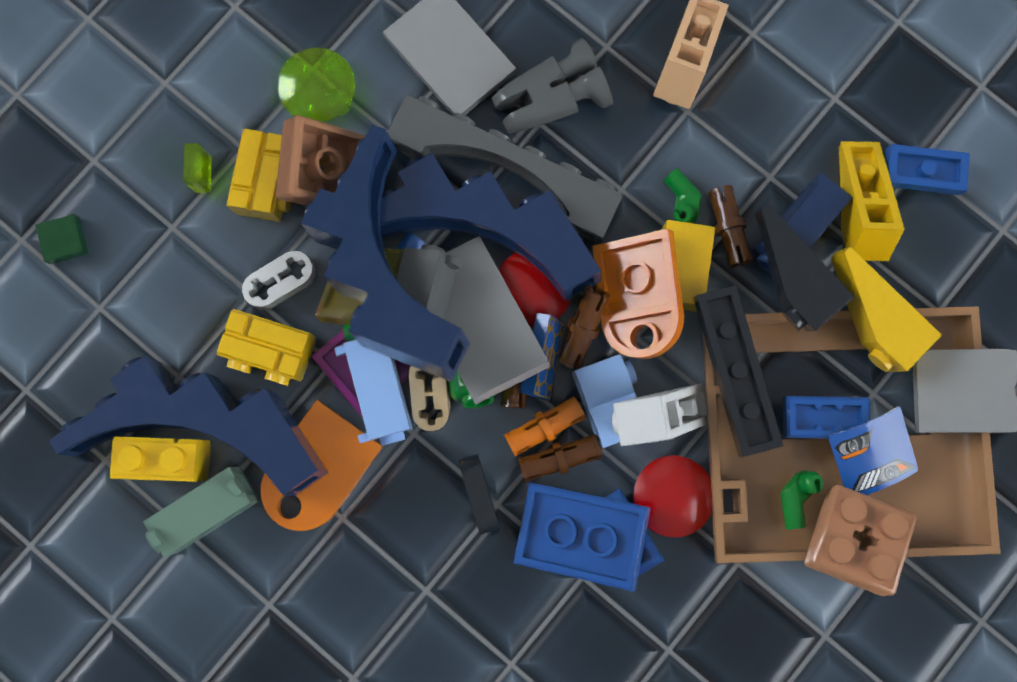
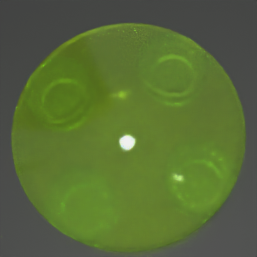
M309 48L293 55L282 67L278 78V93L282 104L293 117L300 115L320 122H326L339 115L346 114L351 108V101L355 92V78L348 62L338 53L325 48Z

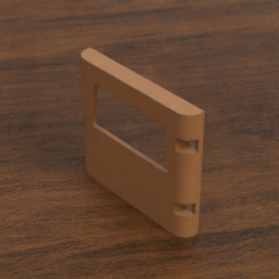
M979 306L915 308L942 334L928 350L982 349ZM838 311L817 331H806L804 328L797 330L786 320L782 313L745 314L756 353L867 350L860 342L850 311ZM702 331L715 563L805 561L827 489L835 485L843 486L829 439H783V447L746 457H739L720 390L716 384V376ZM929 433L928 435H909L918 471L887 488L867 495L916 515V522L906 557L1001 554L990 433ZM802 470L817 472L823 479V488L820 493L812 494L803 504L807 527L791 530L785 529L780 498L781 490L795 473ZM723 489H732L733 512H724ZM862 532L853 534V538L859 541V549L867 547V540L864 539Z

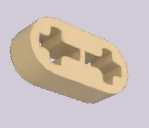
M411 366L409 368V385L414 422L425 431L439 430L446 424L450 415L451 406L448 381L434 375L432 387H427L426 376L418 374L420 369ZM428 396H433L434 408L442 410L434 420L430 419L428 413H422L421 411L427 406Z

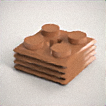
M300 115L284 120L276 197L280 200L308 206L315 199L320 188L335 193L339 177L347 171L355 156L359 141L365 138V136L361 133Z
M835 485L826 491L804 563L809 568L877 595H894L916 522V515L841 485ZM862 532L864 539L867 540V547L859 549V541L853 538V534Z

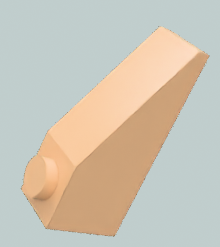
M717 0L689 1L653 96L663 99L670 104L690 109L705 76L729 6L728 4Z

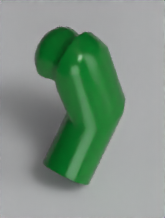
M676 168L663 181L676 195L673 217L675 221L693 224L700 214L701 193Z
M808 470L797 472L781 490L780 498L785 529L791 530L807 527L803 504L812 494L820 493L823 488V479L817 472H810Z

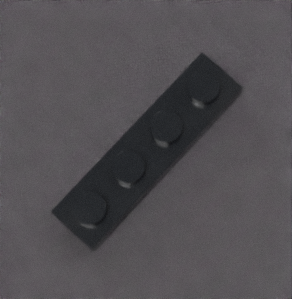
M737 285L696 295L693 297L738 456L746 457L783 447Z

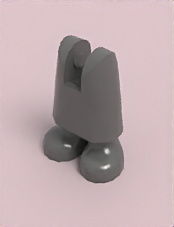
M584 38L572 44L570 54L557 63L555 58L551 56L518 76L492 97V101L498 111H505L524 103L525 107L512 112L503 120L508 134L527 130L578 113L576 103L578 100L591 99L596 106L604 109L613 105V98L604 73L600 67H597L595 55ZM573 75H584L569 84L565 82V79Z

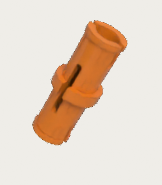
M573 396L545 413L537 412L534 414V419L503 435L514 456L517 457L545 440L548 442L556 439V434L585 420L586 417L577 399Z

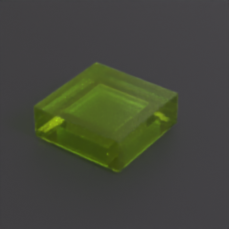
M184 143L183 183L195 193H209V190H211L212 156L199 143Z

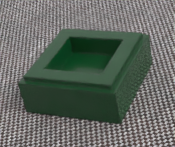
M71 214L35 224L44 262L51 265L88 254L80 217Z

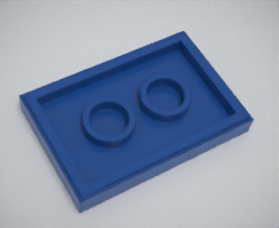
M529 482L513 563L634 592L637 587L651 507Z

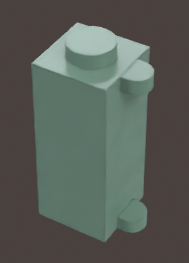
M228 467L144 520L143 523L148 530L146 532L147 541L153 550L157 553L161 552L163 557L178 554L261 500L241 467Z

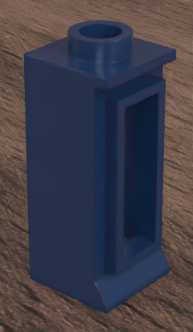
M820 172L808 183L807 188L800 193L781 218L811 248L853 197ZM761 240L751 253L757 257L756 262L758 265L771 274Z

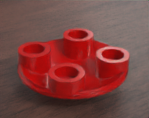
M514 253L499 267L498 270L530 328H534L538 313L551 315L558 319L566 311L571 299L566 302L550 280L521 255Z
M675 455L656 458L641 471L636 480L633 493L634 504L651 507L648 528L660 535L667 537L690 535L707 522L713 511L710 477L698 463L689 458Z

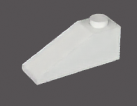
M704 383L613 403L612 424L615 433L620 438L621 446L669 440L707 424Z

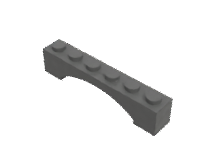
M406 94L388 130V134L398 153L411 159L425 157L430 153H433L434 157H465L504 168L525 179L542 193L550 190L579 237L596 245L601 244L623 197V194L616 192L617 188L613 184L602 179L592 181L582 176L581 171L571 164L561 162L558 165L545 159V154L534 147L525 146L523 149L510 143V138L500 131L490 129L488 132L474 126V121L463 114L454 113L452 116L439 110V105L426 97L420 96L417 100Z

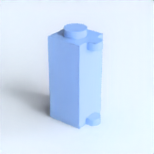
M357 340L343 343V345L334 348L336 356H347L367 433L357 435L359 444L380 439L381 446L405 440L404 432L412 430L413 427L395 360L361 346Z

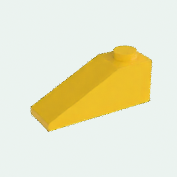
M841 141L839 145L840 188L853 197L841 211V229L845 247H851L865 261H889L905 229L880 142Z
M851 247L836 252L830 259L837 278L854 296L847 303L860 342L870 352L868 355L869 359L874 365L885 372L908 371L942 334Z

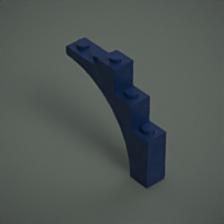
M371 125L365 138L359 141L355 156L347 171L339 177L335 193L320 188L315 199L306 207L301 224L315 242L337 250L328 260L324 277L338 293L363 302L362 305L357 306L350 321L351 326L348 330L359 344L452 382L470 342L460 327L432 314L408 295L397 282L387 262L381 237L380 205L386 176L397 149L386 129Z
M430 153L425 157H416L409 161L404 169L397 172L404 186L398 190H388L382 195L380 205L382 238L407 231L442 229L471 233L498 242L527 259L542 272L566 302L584 292L586 286L593 287L601 282L600 268L550 190L541 195L535 193L528 196L520 203L519 208L514 210L491 171L482 176L474 175L468 178L461 188L455 191L433 153Z
M146 356L128 361L122 366V372L110 379L118 393L110 394L100 399L95 404L96 408L84 417H77L68 421L61 427L62 432L49 440L57 454L79 457L105 441L114 439V436L120 437L136 431L159 428L191 429L210 434L240 450L266 473L281 494L285 496L298 495L328 474L327 469L277 393L266 388L252 390L239 400L240 405L237 407L218 377L206 372L202 374L195 373L185 378L179 385L180 389H178L162 362Z

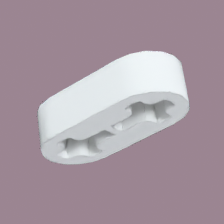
M300 251L285 253L253 272L245 279L242 285L244 299L258 309L267 310L273 308L313 282L316 276L315 265L306 254ZM296 261L299 265H306L301 269L303 276L300 279L291 275L282 280V277L292 271L290 266L292 262ZM275 281L277 282V284L267 290L269 296L267 299L264 300L259 296L254 297V294L258 292L256 285L259 282L266 286Z

